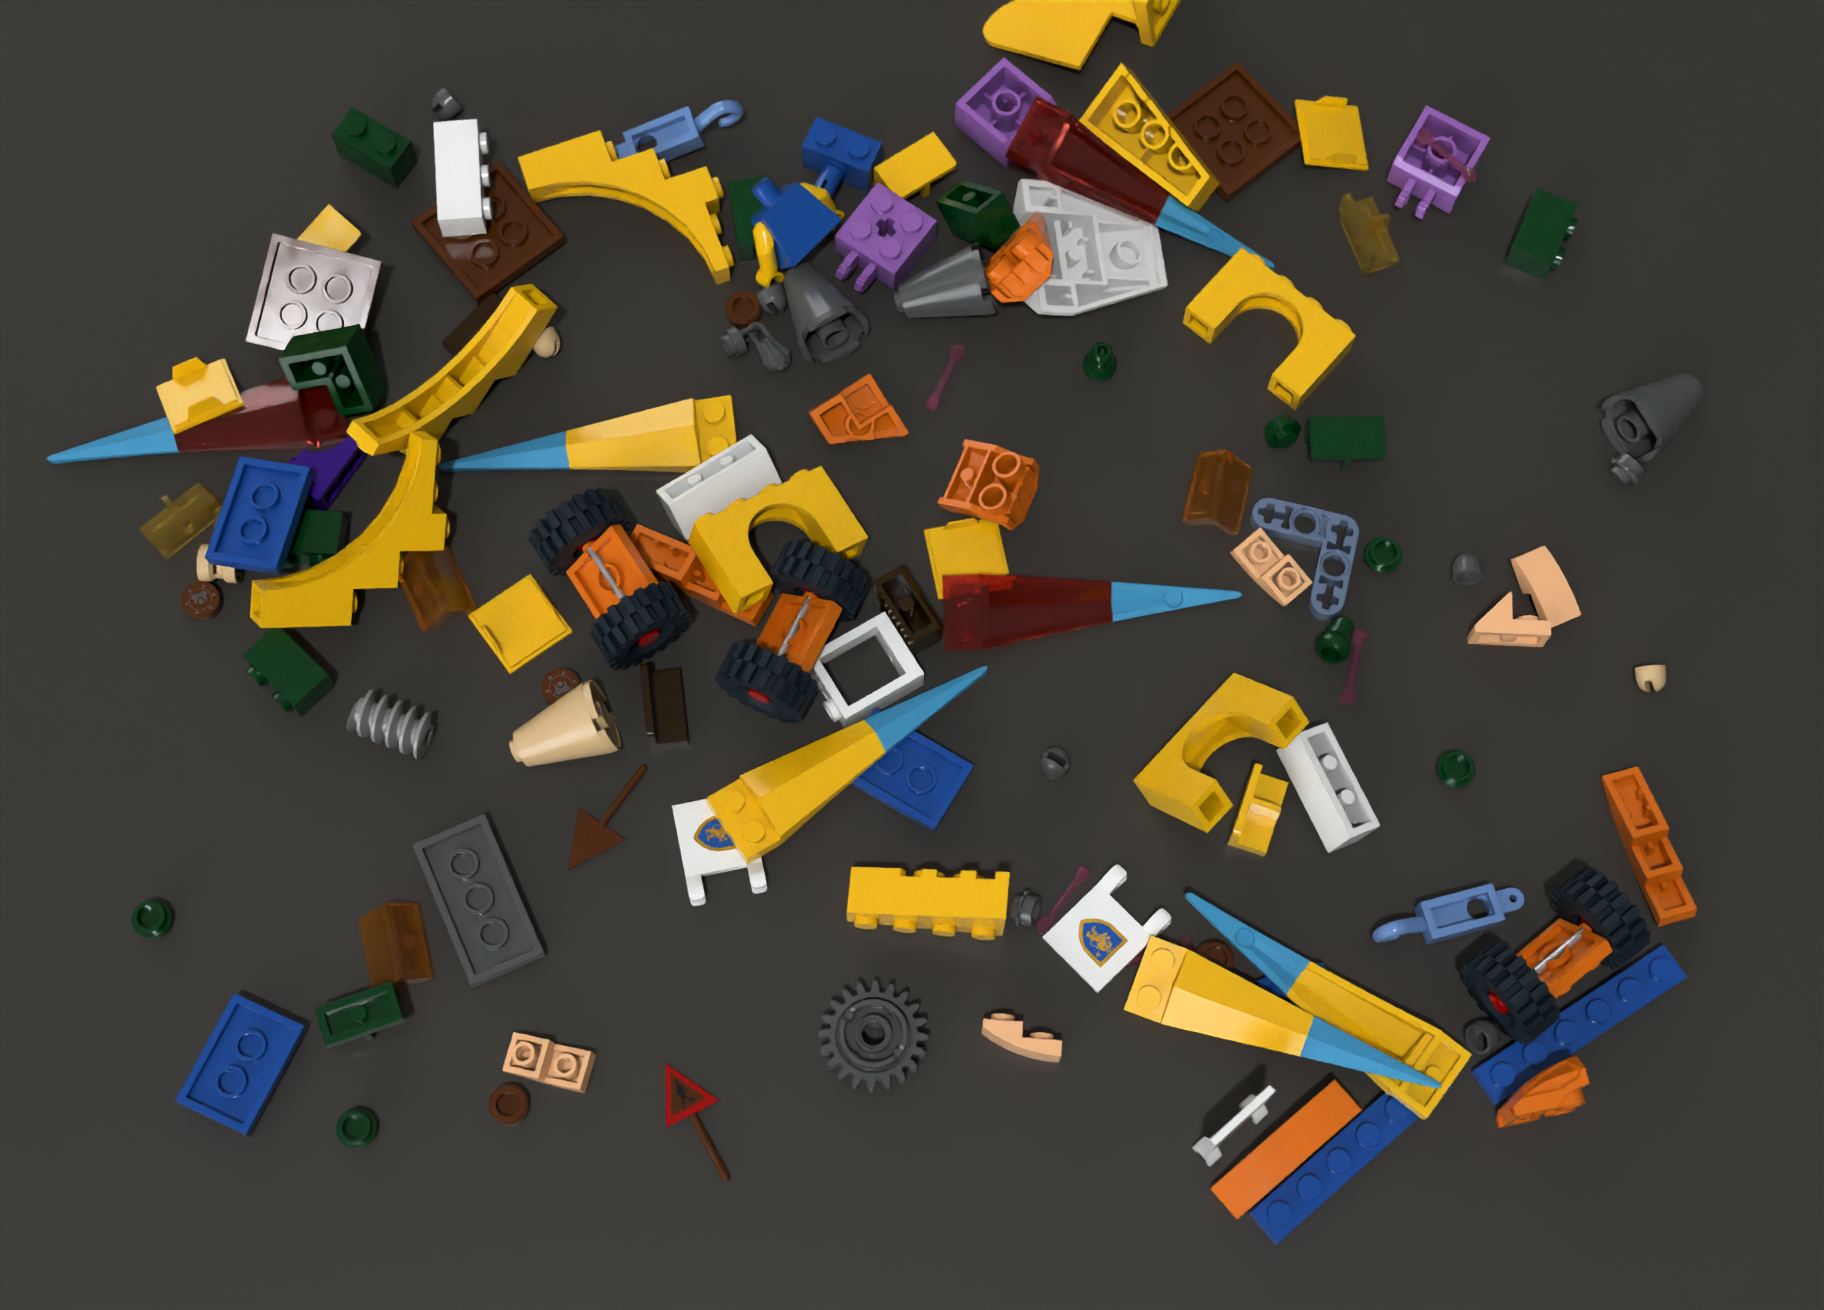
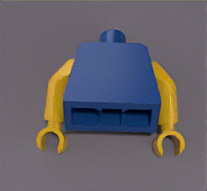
M768 176L752 187L751 192L763 205L751 217L760 267L756 273L758 284L764 288L770 287L772 278L782 283L784 275L778 271V266L780 269L795 267L831 230L834 231L835 226L844 218V212L836 209L826 189L805 182H794L784 185L779 190Z

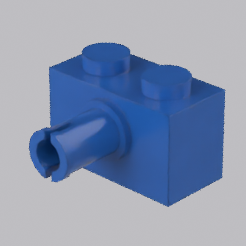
M816 117L802 144L803 167L820 173L815 186L826 189L831 198L840 182L867 193L869 192L874 182V167L882 163L883 143Z

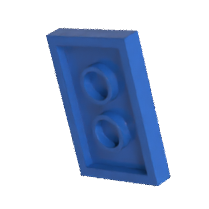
M240 456L205 555V559L209 564L281 576L315 475L312 469L306 466Z
M875 708L870 717L882 711ZM913 731L856 778L851 785L935 833L974 770V765L918 732Z
M233 993L175 1101L250 1137L307 1028Z

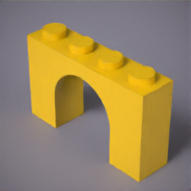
M1241 247L1187 305L1182 323L1211 344L1234 318L1247 310L1263 308L1283 315L1296 331L1298 346L1272 373L1267 389L1296 411L1348 354L1356 335L1352 333L1351 328L1344 321L1334 319L1326 313L1317 300L1312 297H1306L1295 289L1294 284L1287 277L1277 275L1269 269L1260 256L1249 253Z
M819 466L811 471H808V469L800 470L789 481L778 486L776 483L770 484L750 499L739 498L729 504L726 510L715 515L713 513L702 515L694 522L688 543L734 615L767 600L773 585V581L749 543L748 533L755 526L768 521L790 523L805 532L815 547H819V545L825 547L828 552L832 554L835 552L841 555V559L844 561H849L861 555L869 537L823 467Z
M1233 673L1133 781L1151 806L1208 833L1233 806L1217 780L1201 773V769L1209 756L1224 744L1244 737L1258 738L1285 750L1310 722L1293 696Z

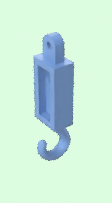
M722 100L708 107L697 117H695L690 107L686 106L623 132L625 142L614 146L617 158L619 160L640 153L638 146L653 139L657 141V146L654 147L657 159H665V162L704 147L705 143L701 133L717 117L726 113L731 114L721 118L718 122L719 126L727 127L734 124L742 117L743 106L734 100Z
M1493 883L1426 900L1413 908L1416 917L1386 923L1373 931L1372 939L1376 943H1383L1395 940L1403 934L1422 932L1426 945L1496 927L1506 920L1504 915L1514 913L1523 906L1524 895L1519 889L1514 887L1495 891ZM1481 900L1487 916L1480 919L1472 918L1467 912L1469 901Z

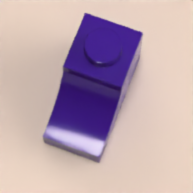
M348 435L340 444L326 451L309 452L303 448L297 457L291 458L287 464L306 466L312 469L315 475L306 502L318 510L328 511L368 457V454L362 451L357 446V442Z

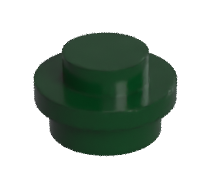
M1280 415L1266 425V442L1271 448H1288L1297 441L1298 435L1301 432V426L1297 420L1291 419L1289 415Z
M1379 537L1373 539L1367 545L1364 559L1372 571L1379 574H1389L1394 572L1401 564L1402 550L1393 539Z
M1451 750L1440 757L1436 771L1439 779L1446 786L1463 788L1473 780L1476 766L1473 759L1467 753L1460 750Z
M150 899L143 901L133 911L131 918L132 926L144 938H159L169 930L172 924L171 910L160 900Z
M360 1108L350 1109L343 1113L336 1125V1135L339 1141L350 1149L367 1147L372 1143L377 1134L375 1118L368 1111Z

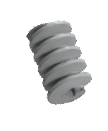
M370 689L365 697H361L356 702L347 721L346 729L348 732L352 733L357 730L358 736L363 738L371 735L373 742L380 744L385 741L386 747L390 749H395L399 746L400 753L408 755L413 752L414 758L418 760L424 757L434 734V727L431 725L432 713L427 711L419 720L417 719L418 707L412 706L404 714V702L400 700L391 709L389 708L390 696L386 694L376 703V691Z

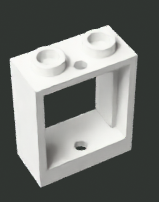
M885 611L824 645L817 662L809 673L812 676L811 679L816 680L818 689L821 690L827 700L823 702V705L833 722L839 720L844 728L869 717L875 708L881 710L924 685V672ZM875 635L901 677L848 706L823 664Z

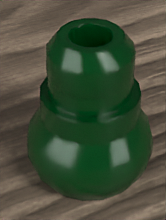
M1096 343L1084 356L1083 370L1090 379L1098 382L1106 381L1116 373L1117 359L1111 345L1108 343Z
M1346 616L1334 618L1326 632L1318 637L1316 651L1324 661L1340 664L1349 658L1352 651V633L1355 628L1350 618Z

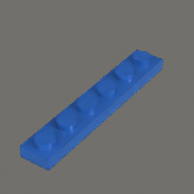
M1663 944L1559 1013V1020L1529 1045H1521L1519 1041L1515 1042L1471 1073L1495 1106L1538 1073L1564 1060L1687 978V975Z
M1452 1084L1450 1085V1087L1448 1088V1090L1445 1092V1094L1453 1087ZM1384 1093L1249 1213L1250 1217L1271 1241L1277 1245L1417 1120L1419 1116L1392 1095Z

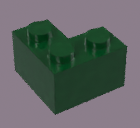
M360 324L292 336L278 358L292 390L327 385L340 416L374 411L387 388Z

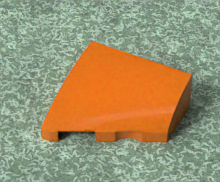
M867 373L806 412L828 444L904 437L909 434L893 406L887 402L870 373Z

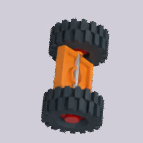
M592 488L586 490L583 495L577 493L572 496L570 501L566 502L564 500L559 503L557 509L549 510L545 514V519H539L535 524L537 528L532 529L530 532L529 542L549 573H552L554 576H557L559 573L561 576H569L598 621L592 625L590 636L611 668L618 670L620 667L621 669H627L631 664L636 666L643 659L646 658L648 660L652 658L657 651L660 650L662 652L668 647V643L675 642L679 638V633L686 631L687 625L692 620L690 612L669 582L657 581L626 534V531L630 529V521L608 489L597 488L594 491Z
M798 539L788 540L769 573V577L773 581L772 586L780 589L779 593L781 596L756 644L751 643L749 645L745 641H740V643L736 641L731 645L715 676V682L719 683L718 686L723 690H727L729 696L739 699L738 702L752 707V710L758 713L763 712L769 718L775 719L776 717L785 723L787 721L792 724L800 723L818 689L816 680L811 679L812 676L809 673L817 662L827 638L834 629L836 621L849 622V620L852 621L870 588V581L867 577H864V573L860 569H855V565L852 562L844 561L841 559V555L835 552L832 554L825 547L820 545L815 547L812 542L805 541L803 543Z
M1582 867L1552 892L1551 901L1554 903L1552 907L1559 914L1558 920L1521 951L1515 954V951L1510 947L1506 948L1503 943H1496L1494 941L1461 968L1460 973L1464 977L1462 981L1470 989L1468 991L1470 996L1478 1002L1477 1006L1481 1011L1487 1013L1488 1019L1493 1024L1496 1023L1502 1033L1505 1035L1509 1034L1510 1038L1516 1043L1519 1041L1521 1045H1529L1559 1020L1560 1009L1555 1005L1557 1002L1556 998L1567 993L1572 985L1587 972L1598 967L1600 963L1605 967L1609 965L1611 969H1619L1651 941L1649 939L1651 936L1650 930L1645 928L1648 924L1644 918L1639 916L1641 911L1638 907L1630 903V897L1625 891L1622 893L1618 889V884L1613 880L1609 882L1604 873L1600 871L1597 873L1592 867Z

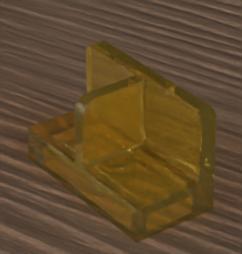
M1351 193L1344 194L1337 215L1363 274L1396 265L1400 257L1387 231L1391 220L1389 213L1380 214L1373 197L1355 202Z
M197 482L174 502L164 495L161 500L166 508L139 530L162 557L167 560L211 525L218 510L222 507L211 492L208 493Z

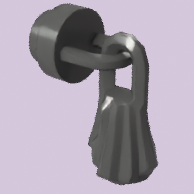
M754 321L747 328L740 331L732 326L724 330V335L719 337L720 344L729 357L732 355L738 357L746 353V343L752 340L759 351L763 367L769 369V371H783L791 363V351L777 341L762 322ZM760 329L766 336L762 340H759L757 337Z

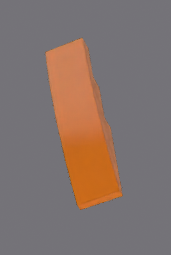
M639 524L636 525L629 537L655 578L665 581V583L669 582L673 588L752 626L757 627L774 598V594L770 590L767 600L734 615L690 545Z
M1636 766L1603 775L1601 782L1614 822L1639 886L1658 927L1695 917L1697 907L1681 877L1684 868L1667 837L1670 828L1639 767Z
M1334 1079L1210 1189L1238 1220L1363 1109L1342 1085Z

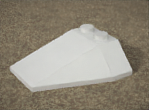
M1021 179L1018 182L1013 212L1020 226L1022 227L1037 211L1046 222V231L1050 239L1051 249L1053 250L1051 276L1024 301L1036 313L1074 316L1162 290L1168 286L1158 226H1155L1157 220L1055 181ZM1018 228L1013 234H1011V235H1010V238H1011L1020 228Z

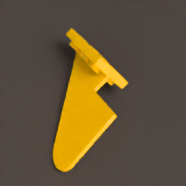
M1014 0L1002 6L991 15L983 27L985 41L992 47L1081 70L1112 16L1135 23L1139 30L1141 44L1154 48L1181 0Z

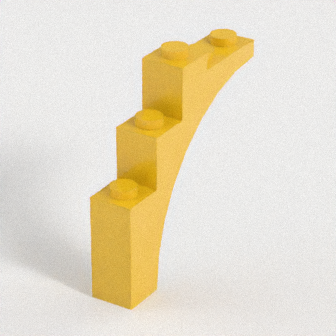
M600 130L518 157L529 194L535 203L559 197L595 196L617 199L644 208L667 221L691 242L705 260L717 285L731 280L729 267L734 266V261L728 245L721 247L717 236L722 234V229L716 213L720 212L719 199L723 198L724 194L718 177L711 178L707 166L671 178L665 159L658 160L654 148L618 160L612 141L605 142Z
M533 284L511 287L498 308L479 332L438 373L394 404L371 415L352 420L346 432L357 442V446L362 451L371 456L398 450L406 455L410 431H425L436 438L438 443L453 418L475 413L494 380L516 376L558 307Z
M410 431L405 462L393 492L381 512L364 532L339 553L309 569L283 577L252 580L250 618L260 628L351 626L352 613H355L357 610V595L353 589L398 588V576H401L404 570L403 556L400 551H444V541L449 536L450 523L446 516L447 514L433 504L438 498L435 467L439 465L441 459V449L437 439L425 431Z

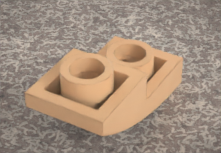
M1261 527L1229 552L1247 574L1283 607L1313 583L1290 554L1285 556Z
M1546 546L1537 547L1510 559L1522 594H1531L1539 620L1551 621V628L1581 615L1576 599L1563 572Z
M992 1014L991 1019H983L981 1034L997 1045L1028 1058L1059 1063L1062 1053V1040H1053V1034L1033 1032L1030 1033L1029 1038L1022 1037L1023 1021H1015V1016L1010 1014Z
M513 1032L502 1071L540 1083L585 1093L596 1055L591 1051L555 1044L548 1039Z

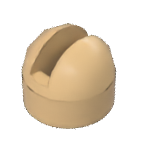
M553 326L545 328L532 349L538 356L547 358L556 355L560 350L561 342Z
M1648 665L1634 668L1635 680L1642 691L1649 693L1651 691V683L1656 692L1664 687L1667 677L1666 665Z

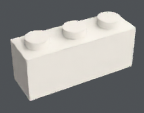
M477 119L433 122L437 216L443 237L487 234L486 220L492 219L490 197L485 198V187H491L489 165H483V155L489 154L487 132L481 133Z
M750 434L656 490V493L672 525L688 540L694 522L702 515L707 513L715 515L726 510L729 504L739 498L750 499L756 496L764 487L776 483L778 486L782 482L766 448Z
M1328 722L1300 732L1285 750L1281 748L1276 750L1328 853L1358 842L1381 826Z

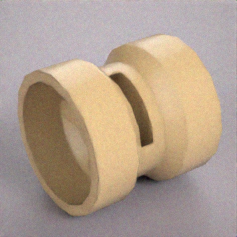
M201 544L197 555V577L199 581L213 582L215 579H223L226 583L239 584L242 579L243 569L209 564L205 559L209 544Z

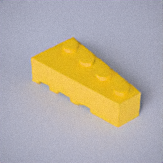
M1121 63L1078 123L1186 206L1199 212L1220 182L1135 73Z
M851 867L847 921L854 922V926L861 929H876L878 924L891 925L894 931L902 933H914L917 931V928L932 929V934L938 936L952 937L956 935V932L972 933L971 937L974 939L994 940L995 935L1002 936L1004 931L1010 872H996L995 879H984L978 876L977 871L961 870L960 874L954 875L953 878H945V874L936 869H922L915 871L914 876H906V871L901 868Z

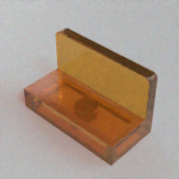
M1226 449L1197 453L1182 521L1189 526L1215 524L1229 535H1237L1252 476V467Z
M444 546V551H410L403 558L404 570L402 575L398 576V580L423 632L435 631L451 615L471 614L477 609L447 546Z
M385 903L360 917L359 925L371 988L388 982L396 985L424 983L432 979L418 903Z

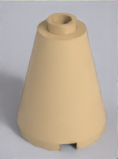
M593 679L582 682L513 731V740L509 741V746L514 759L518 763L523 761L527 767L611 754L620 750L619 747L622 746L617 722L613 712L608 713L603 704L607 699L599 685Z

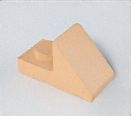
M1509 592L1474 625L1467 636V644L1543 647L1551 636V621L1539 620V617L1533 615H1524L1513 619L1512 592Z

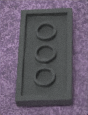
M485 813L412 844L472 988L546 956Z

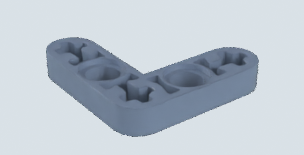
M1275 498L1260 499L1254 505L1250 515V523L1254 530L1261 527L1269 537L1320 548L1309 595L1308 608L1310 613L1321 621H1330L1336 618L1345 602L1359 536L1357 523L1351 517ZM1265 510L1272 511L1273 519L1271 523L1263 522L1264 516L1262 515ZM1286 513L1291 514L1287 522V529L1282 528ZM1299 517H1307L1313 521L1314 530L1307 534L1301 533L1295 528L1294 521ZM1338 527L1345 528V534L1348 535L1344 538L1341 550L1334 549L1337 540V533L1335 532ZM1335 559L1342 564L1344 573L1339 576L1328 575L1323 568V563L1327 560ZM1326 586L1333 587L1330 596V602L1333 604H1331L1329 610L1323 609L1322 602L1319 601L1326 591Z

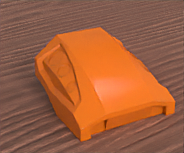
M1037 211L986 261L985 277L989 282L991 294L1001 303L1025 301L1051 276L1053 250L1051 249L1050 239L1046 231V222Z
M965 439L962 445L964 447L963 453L944 496L939 498L937 504L950 512L973 516L1003 525L1008 530H1014L1024 522L1038 490V463L1033 458L1016 454L998 445Z
M1573 1056L1557 1062L1538 1073L1514 1091L1498 1110L1496 1116L1498 1128L1536 1121L1543 1114L1545 1117L1566 1114L1575 1111L1576 1107L1586 1104L1582 1088L1589 1085L1590 1082L1586 1068L1578 1057Z

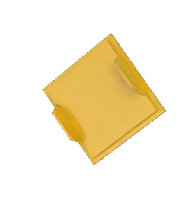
M1325 96L1317 101L1295 100L1305 165L1362 171L1369 170L1358 106L1346 105L1347 98Z
M194 357L173 366L172 380L156 387L174 435L244 405L225 358L206 365L198 357Z
M970 518L948 522L946 526L924 530L938 600L1012 587L1000 529L997 523Z
M531 574L468 615L471 622L510 675L573 633L572 629Z

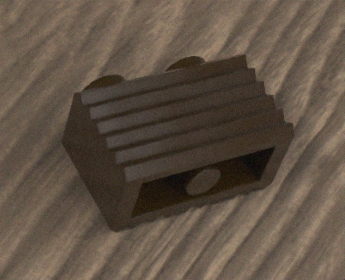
M900 565L874 580L873 600L877 601V607H880L881 613L886 612L913 656L942 639V624L904 565Z

